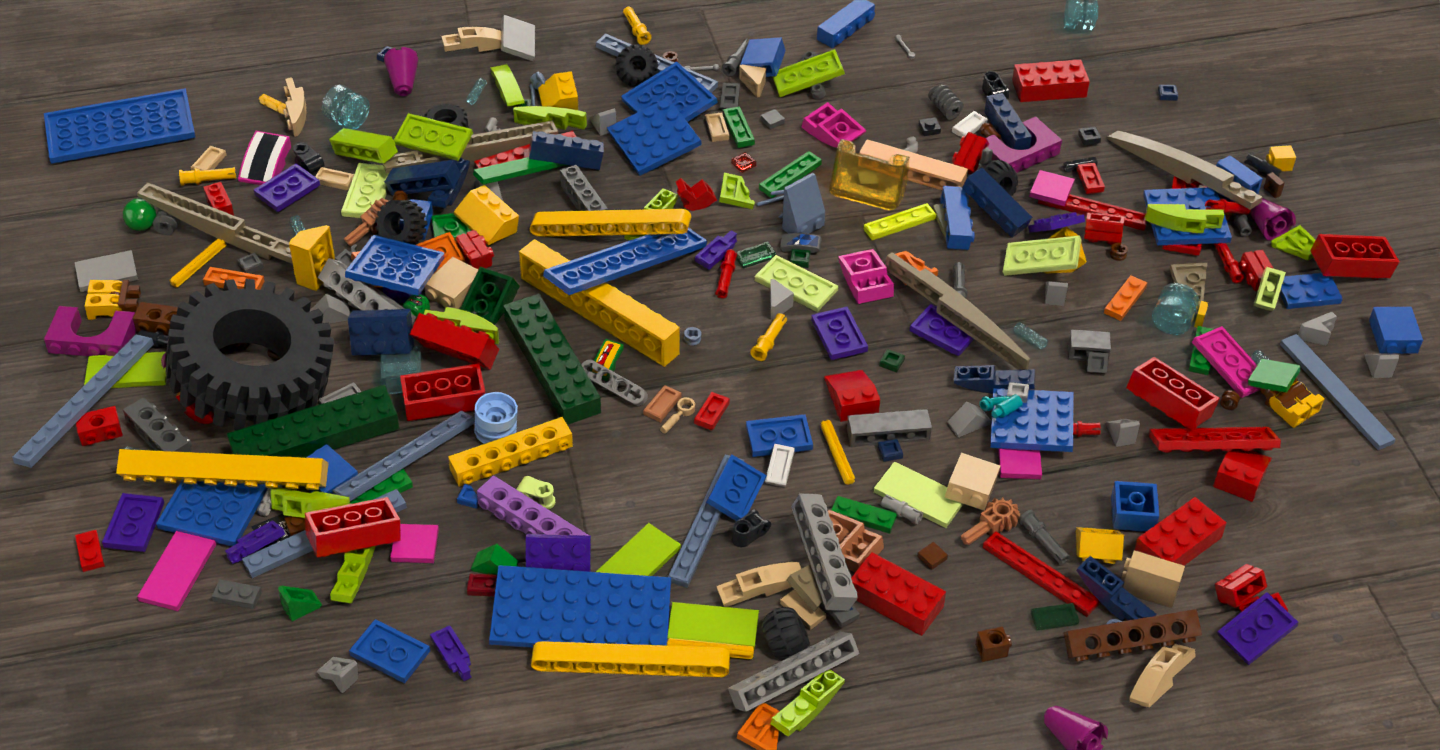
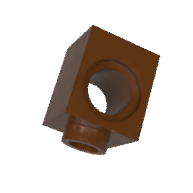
M1002 626L978 631L975 645L982 662L1008 657L1009 647L1012 646L1009 634L1005 633Z

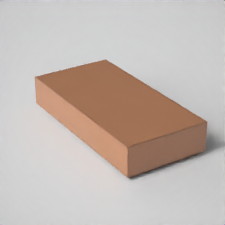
M664 385L643 410L644 415L661 423L680 400L681 392Z

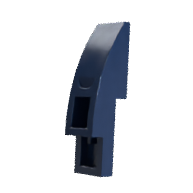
M462 158L459 161L454 160L461 172V176L454 188L434 190L431 193L428 201H432L433 206L446 208L447 205L454 203L466 178L470 165L469 160Z
M994 365L955 366L954 384L974 391L993 394V388L1008 389L1009 383L1028 384L1029 389H1035L1036 373L1035 369L995 371Z
M1089 556L1077 568L1076 571L1089 590L1120 621L1157 615L1122 587L1124 582L1093 557Z

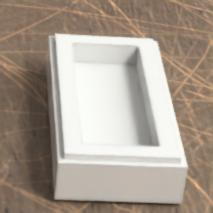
M973 111L953 126L952 132L961 138L966 136L968 132L974 134L980 129L982 124L987 123L988 119Z
M774 444L765 480L766 484L786 488L795 448Z

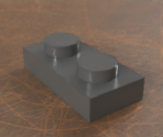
M220 579L212 594L213 602L255 609L262 591L261 587Z

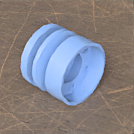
M491 392L481 396L475 403L474 433L483 444L516 433L518 406L510 395L502 392Z

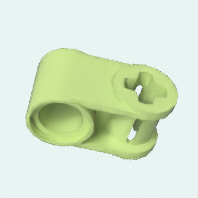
M525 476L516 489L546 509H551L556 503L553 496L554 489L550 483Z

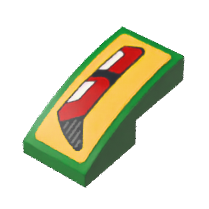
M605 339L594 361L614 372L616 361L624 350V345ZM591 367L590 372L597 375L598 371ZM609 373L602 376V380L608 381L610 378Z

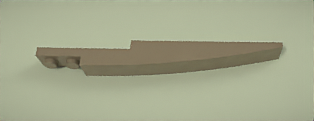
M553 121L475 134L471 136L460 158L470 162L530 144L533 131H543L556 135L558 130ZM416 150L395 154L384 164L382 163L387 174L390 173L392 168L452 159Z
M1116 131L1107 136V140L1189 184L1198 181L1248 209H1252L1262 202V196L1241 186L1237 182H1233V174L1191 154L1122 131Z
M148 182L137 192V196L220 240L247 252H255L257 256L267 260L273 256L293 264L289 242L245 226L244 219Z
M893 252L887 255V271L937 305L936 312L1016 369L1028 370L1030 358L993 321L965 297L926 268L919 271Z

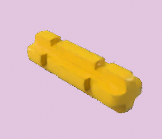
M262 94L259 97L261 104L284 115L283 109H286V104L266 94Z

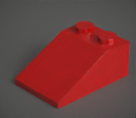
M863 370L824 376L840 422L848 421V416L879 413L880 397L874 383Z
M1241 449L1228 451L1217 472L1213 487L1253 502L1272 458L1255 451H1244Z

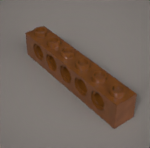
M141 302L132 318L136 332L145 330L156 333L159 331L163 332L164 335H168L173 314L177 315L178 307ZM235 343L230 346L247 348L249 343Z
M1197 609L1070 630L1063 632L1068 659L1075 657L1077 662L1088 660V655L1097 654V658L1110 656V651L1118 650L1119 654L1132 652L1131 648L1139 647L1141 651L1152 649L1153 644L1161 643V647L1175 645L1174 640L1182 639L1183 643L1196 641L1195 637L1202 635ZM1173 623L1178 624L1180 627L1178 634L1172 632L1171 626ZM1152 626L1158 629L1159 634L1157 638H1153L1150 634ZM1130 630L1135 631L1137 634L1135 642L1129 639L1128 634ZM1109 634H1113L1116 638V643L1113 646L1107 642ZM1088 637L1094 640L1095 645L1093 649L1087 648L1085 644Z

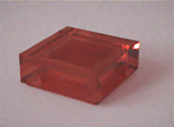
M744 152L732 158L731 164L743 173L755 167L756 161L748 153Z

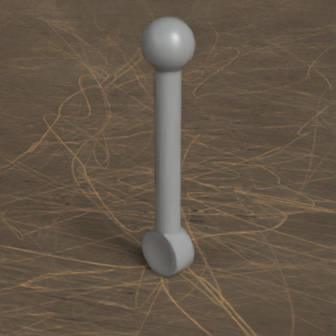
M896 35L895 40L899 41L907 51L908 57L914 59L915 53L908 49L900 35Z
M714 64L713 66L702 67L685 66V68H688L692 71L714 69L717 71L719 69V65Z

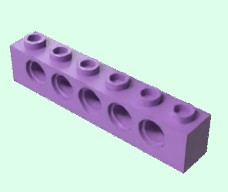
M494 475L477 490L478 504L483 509L491 511L497 518L505 520L514 529L520 530L525 534L590 536Z

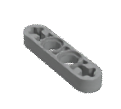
M586 360L582 363V367L591 381L634 405L640 406L647 401L648 394L640 386L593 360ZM592 367L598 371L597 375L588 371L587 368ZM609 373L611 377L609 382L602 383V376ZM625 382L626 389L623 392H618L617 387L619 383ZM631 390L640 394L641 398H636L630 394Z

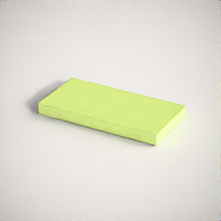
M358 163L341 210L342 216L361 218L360 216L374 204L375 200L385 199L388 188L384 181L389 173L386 174L383 165Z
M1080 235L1008 243L1003 267L1004 276L1077 269L1081 246Z
M777 255L755 275V281L770 288V279H775L794 293V301L816 312L838 291V285Z
M896 462L891 465L874 487V493L882 497L888 494L900 502L905 501L909 506L922 511L924 518L947 528L963 506V503L945 498L946 486Z

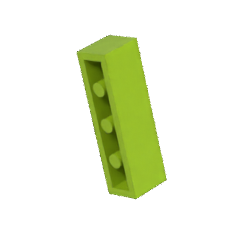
M343 128L329 139L336 155L384 164L398 152L393 138L385 135Z

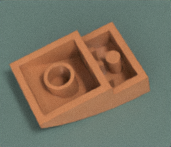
M828 510L849 570L856 572L871 552L879 555L884 549L882 536L865 530L864 523Z

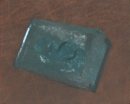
M421 345L414 346L411 353L381 354L382 385L385 384L389 394L402 393L401 375L423 372Z

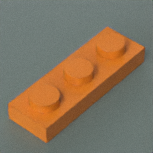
M209 267L203 278L204 285L215 283L218 288H224L225 280L234 279L237 288L244 289L245 279H255V289L260 290L265 282L264 276L215 267Z
M1130 275L1105 307L1104 314L1121 321L1144 292L1147 282Z

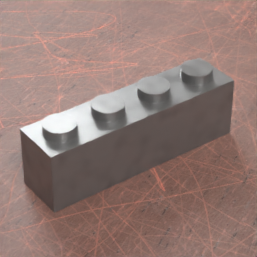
M927 409L848 416L847 432L850 447L878 445V442L898 439L899 443L930 441L932 426Z

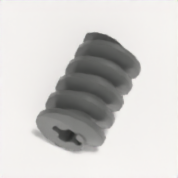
M947 85L934 86L928 93L929 99L948 120L955 119L963 109V102L952 93V90Z
M159 208L153 221V227L160 234L172 235L174 230L177 229L180 219Z

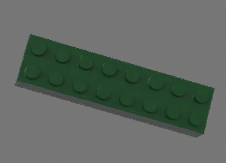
M540 294L503 305L505 322L558 416L563 417L566 424L569 425L601 414L600 395Z
M384 384L227 433L232 453L235 455L307 458L326 444L334 450L400 428L396 410Z

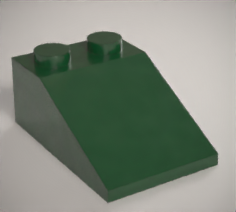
M479 267L460 310L476 314L495 325L504 314L503 305L513 302L520 285L513 277Z

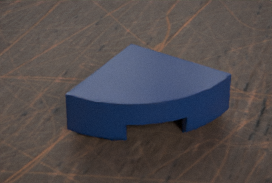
M464 484L457 498V504L477 509L478 497L476 492L470 485Z

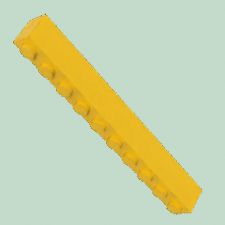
M119 449L116 474L122 476L125 481H136V478H142L145 482H156V479H163V482L176 483L177 480H184L186 484H197V481H204L206 485H217V482H224V485L237 486V483H245L247 487H257L258 484H265L267 488H278V485H286L285 488L298 489V486H306L308 490H319V487H326L328 462L321 458Z

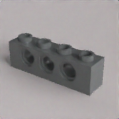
M577 165L560 170L561 187L578 211L608 210Z
M143 397L123 409L128 425L154 451L192 452L190 439L187 436L183 437L178 427L171 425L164 413L160 414L154 403H149Z

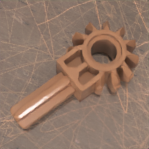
M383 198L375 200L374 204L360 216L363 223L344 239L349 246L355 244L369 231L374 235L379 232L375 227L377 226L375 219L378 218L377 212L381 211L380 207L386 205L388 200Z
M1003 497L1001 500L994 498L992 502H988L986 510L981 513L980 522L961 535L963 543L970 545L986 533L992 535L995 531L1001 533L1005 529L1009 532L1012 527L1015 528L1020 518L1017 504H1012L1011 499L1005 501Z

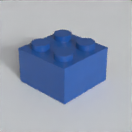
M1114 482L1111 494L1113 529L1147 532L1158 523L1157 484Z

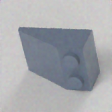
M814 173L784 188L783 230L788 234H809L824 226L825 209Z

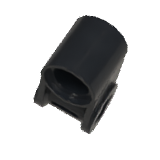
M994 71L986 72L982 85V90L986 96L1003 93L1006 99H1009V89L999 74Z
M299 142L293 146V152L296 155L295 163L310 174L325 166L320 154L316 153L308 144Z
M756 509L751 510L747 515L734 523L733 544L741 548L747 547L769 531L771 522L763 519Z

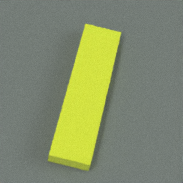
M926 203L866 223L863 229L871 240H875L935 220L936 213Z

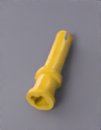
M626 7L623 10V14L632 26L633 35L637 37L640 45L648 44L651 41V34L647 31L645 24L640 22L633 8Z
M235 167L200 171L198 168H195L193 171L179 170L181 186L188 183H196L198 185L201 181L236 179Z
M778 313L765 334L758 338L756 346L752 347L750 351L754 359L764 361L767 358L768 351L774 347L775 338L787 322V317L784 314Z

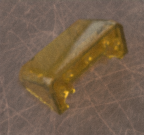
M841 139L838 143L829 188L830 193L834 196L886 210L896 209L907 188L910 157L895 154L890 157L889 161L855 153V144L849 140Z

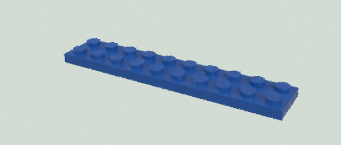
M690 228L684 234L645 235L544 269L543 276L566 294L571 295L706 247L707 240Z

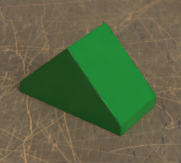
M496 543L477 553L471 571L497 575L499 565L517 567L519 562Z
M281 585L278 588L282 607L292 622L322 606L313 590Z

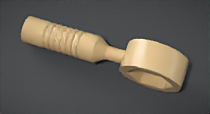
M685 397L678 401V413L673 414L660 427L662 433L666 434L680 419L681 415L689 416L695 412V402L693 399ZM683 405H691L689 409L682 408Z

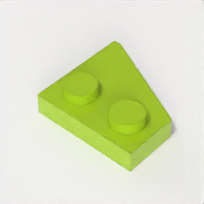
M724 173L719 202L753 209L755 203L749 197L750 192L745 186L742 176Z
M1301 225L1271 240V246L1305 260L1314 258L1310 250L1315 239Z

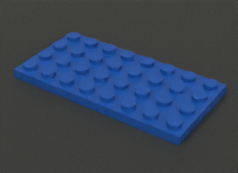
M186 88L44 113L51 164L196 138Z
M499 565L489 645L533 648L536 642L546 641L667 646L671 577Z

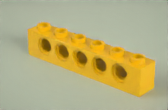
M563 417L451 455L448 457L450 471L459 487L464 484H471L474 481L573 447L572 433Z

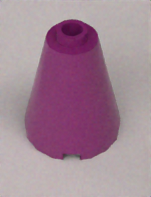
M401 47V50L393 48L384 55V63L394 91L400 96L409 95L413 89L419 59L416 51L411 48Z
M1263 198L1261 204L1255 206L1249 212L1267 240H1273L1281 236L1296 224L1295 214L1290 209Z
M1057 705L1048 708L1044 713V724L1066 750H1102L1104 747L1101 742L1103 737L1107 740L1108 728L1103 723Z

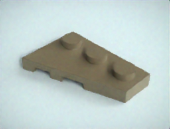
M1207 263L1173 264L1170 266V272L1183 310L1199 309L1201 301H1204Z
M810 564L789 575L787 581L815 612L823 600Z

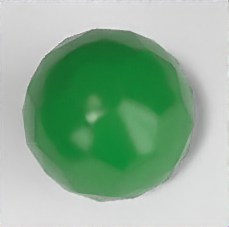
M137 198L125 205L123 220L130 229L145 231L153 226V221L156 217V210L153 204L142 198Z

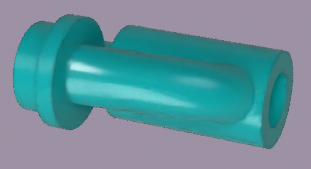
M1017 394L1011 397L989 398L984 396L980 400L979 405L984 411H990L996 405L995 410L991 414L994 418H997L999 416L1005 417L1022 407L1023 402Z

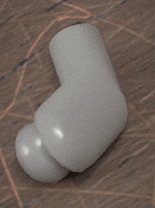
M491 117L485 127L486 132L501 130L500 128L496 129L498 122L496 118Z
M914 136L907 138V148L903 150L916 153L918 151L916 138Z

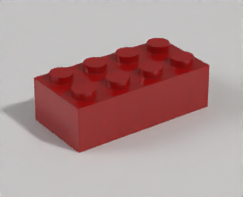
M1082 60L1015 64L1012 78L1020 102L1087 97L1090 82Z
M1319 234L1310 250L1323 276L1391 278L1400 262L1386 237Z
M419 313L410 332V335L426 348L471 364L480 363V367L491 370L499 352L495 341L490 339V335L482 331L478 333L473 332L470 327L465 325L458 327L448 319L438 320V317L431 313L426 315Z
M1155 357L1133 370L1126 387L1135 396L1141 397L1151 406L1158 408L1168 417L1175 419L1182 426L1193 430L1212 417L1220 399Z
M480 363L400 376L407 421L454 414L460 411L475 410L477 400L486 394Z
M388 497L305 513L306 536L316 557H326L331 554L350 552L351 550L401 541L400 518Z
M1194 497L1138 537L1135 551L1185 566L1222 538L1227 522Z
M873 552L870 553L851 577L854 588L857 591L858 598L856 601L921 636L944 607L946 591Z

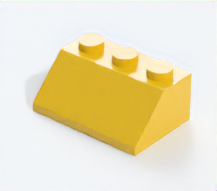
M485 185L471 190L454 211V215L469 229L477 231L479 236H484L487 245L517 232L519 215Z
M327 225L299 231L289 243L297 284L317 291L324 283L318 276L328 258L335 259L330 226Z

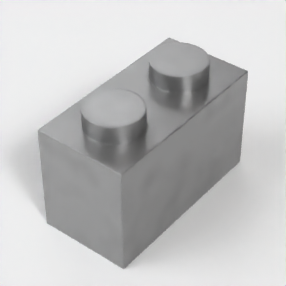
M1071 330L1068 341L1069 360L1087 361L1088 352L1109 353V360L1111 351L1110 332Z

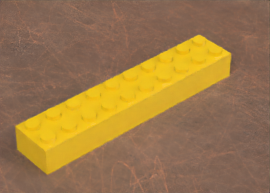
M535 239L519 251L521 279L663 367L680 354V327L675 323L670 322L606 282L568 295L546 279L543 274L544 269L571 260L566 259L558 252L553 251Z

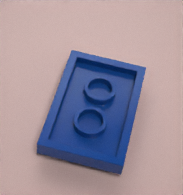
M1322 273L1285 276L1279 293L1286 309L1341 304L1343 299L1332 276H1323Z
M805 414L746 421V429L753 457L772 455L774 444L793 447L795 452L813 450V442Z
M731 454L706 503L738 521L748 514L767 475Z
M375 619L352 646L349 653L351 657L406 683L429 654L430 646Z

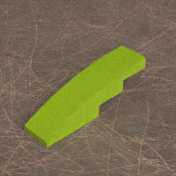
M508 65L490 67L491 74L495 78L496 86L500 91V97L507 106L523 104L522 93Z
M546 106L514 107L513 109L514 123L522 125L553 121L556 128L566 130L568 126L585 130L587 126L586 112Z
M376 546L345 552V562L337 573L338 581L330 593L331 600L352 604L365 577Z

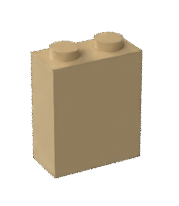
M452 257L432 275L425 285L426 297L445 308L459 309L467 296L478 269Z
M961 453L950 478L945 498L985 510L996 483L1000 465Z
M1134 550L1132 558L1127 557L1123 570L1126 571H1123L1121 580L1124 582L1123 588L1135 597L1172 608L1185 566Z

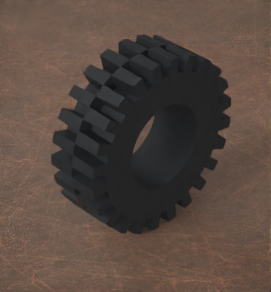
M231 279L225 280L223 292L219 290L215 283L206 286L204 296L196 290L190 294L189 303L182 301L179 304L177 315L173 314L170 321L166 353V377L171 378L170 388L174 394L180 392V403L184 407L195 403L194 414L201 419L210 411H213L214 425L222 427L227 417L235 419L234 430L243 429L246 420L253 421L254 425L266 422L268 419L272 420L316 406L317 400L322 398L325 393L334 347V338L330 337L329 322L322 323L324 314L320 309L310 311L311 301L306 297H302L294 303L295 291L288 287L280 295L275 294L276 283L266 281L264 290L255 289V279H245L244 289H238L235 280ZM235 343H253L270 349L280 359L267 365H244L232 361L219 350Z

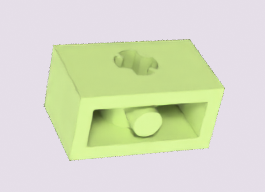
M1269 267L1264 269L1253 306L1269 311L1275 309L1286 272Z

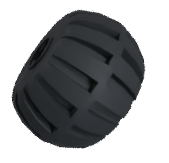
M630 45L619 53L615 68L618 77L623 83L636 87L657 74L658 61L655 54L649 48L643 45ZM632 64H634V65L639 64V65H640V66H639V69H640V70H638V69L634 70V69H633L634 66H633Z
M992 160L980 167L1011 197L1014 195L1013 193L1017 189L1016 186H1018V177L1010 164L1002 160Z
M776 608L763 619L762 628L766 641L773 655L778 660H784L810 647L805 626L799 614L793 608Z

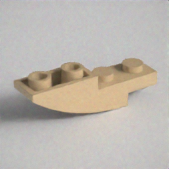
M462 27L458 28V34L441 36L445 52L478 47L479 52L501 48V31L492 28Z
M293 78L285 79L287 86H284L287 101L285 102L286 109H283L288 129L289 131L292 130L294 137L300 134L305 124L307 114L303 87L295 88Z
M787 562L754 568L736 574L737 579L718 585L717 590L724 607H729L763 593L767 597L791 588L792 586L787 581V578L792 573L800 570L801 567L799 562Z
M1178 644L1173 645L1171 648L1162 647L1140 675L1130 695V702L1144 707H1151L1173 686V677L1195 658V649Z

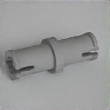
M888 494L881 501V507L895 512L900 518L905 517L915 524L920 523L922 520L923 512L909 506L905 501L900 502Z

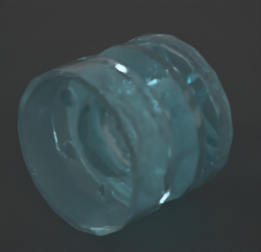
M1066 0L1064 28L1076 29L1078 22H1081L1082 30L1086 29L1087 23L1088 29L1094 30L1099 10L1097 0H1090V2L1089 0H1083V2H1080V0Z
M341 84L332 87L325 95L322 103V112L326 118L337 122L346 129L352 130L357 129L363 124L370 108L366 97Z
M1172 283L1165 286L1161 290L1158 301L1152 311L1153 323L1158 329L1168 334L1178 335L1187 332L1199 307L1200 299L1198 294L1189 286L1180 283Z

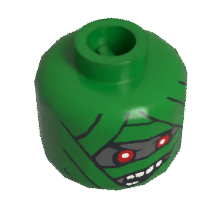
M421 294L411 295L402 305L405 309H411V314L416 316V319L419 313L424 314L425 310H430L429 300Z

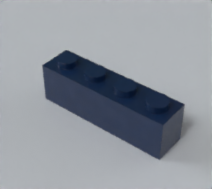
M999 93L987 96L985 114L998 134L1001 135L1005 145L1016 150L1029 149L1032 136L1004 94Z
M543 131L532 132L529 147V159L572 166L577 165L578 167L600 170L604 153V144L598 140L573 138L561 134L554 135Z
M454 160L392 168L384 182L392 196L396 191H404L406 194L454 188L461 176V172Z
M983 168L967 177L962 189L1006 233L1013 238L1027 228L1033 217Z

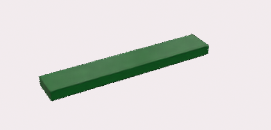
M527 157L474 169L473 175L484 185L565 166V164L533 160Z

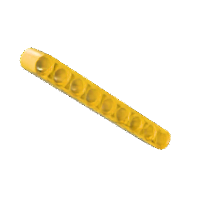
M685 209L537 212L533 217L530 232L539 237L684 234L688 231L691 213Z
M541 641L533 645L531 667L537 671L725 677L729 674L730 652L725 648Z

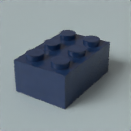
M411 309L352 311L348 317L352 355L408 354L414 348V338L410 335L413 328Z

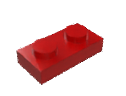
M1078 164L1077 172L1086 194L1104 192L1105 186L1096 164Z
M711 392L694 418V424L713 431L730 404V398Z
M97 530L75 535L83 572L105 567Z

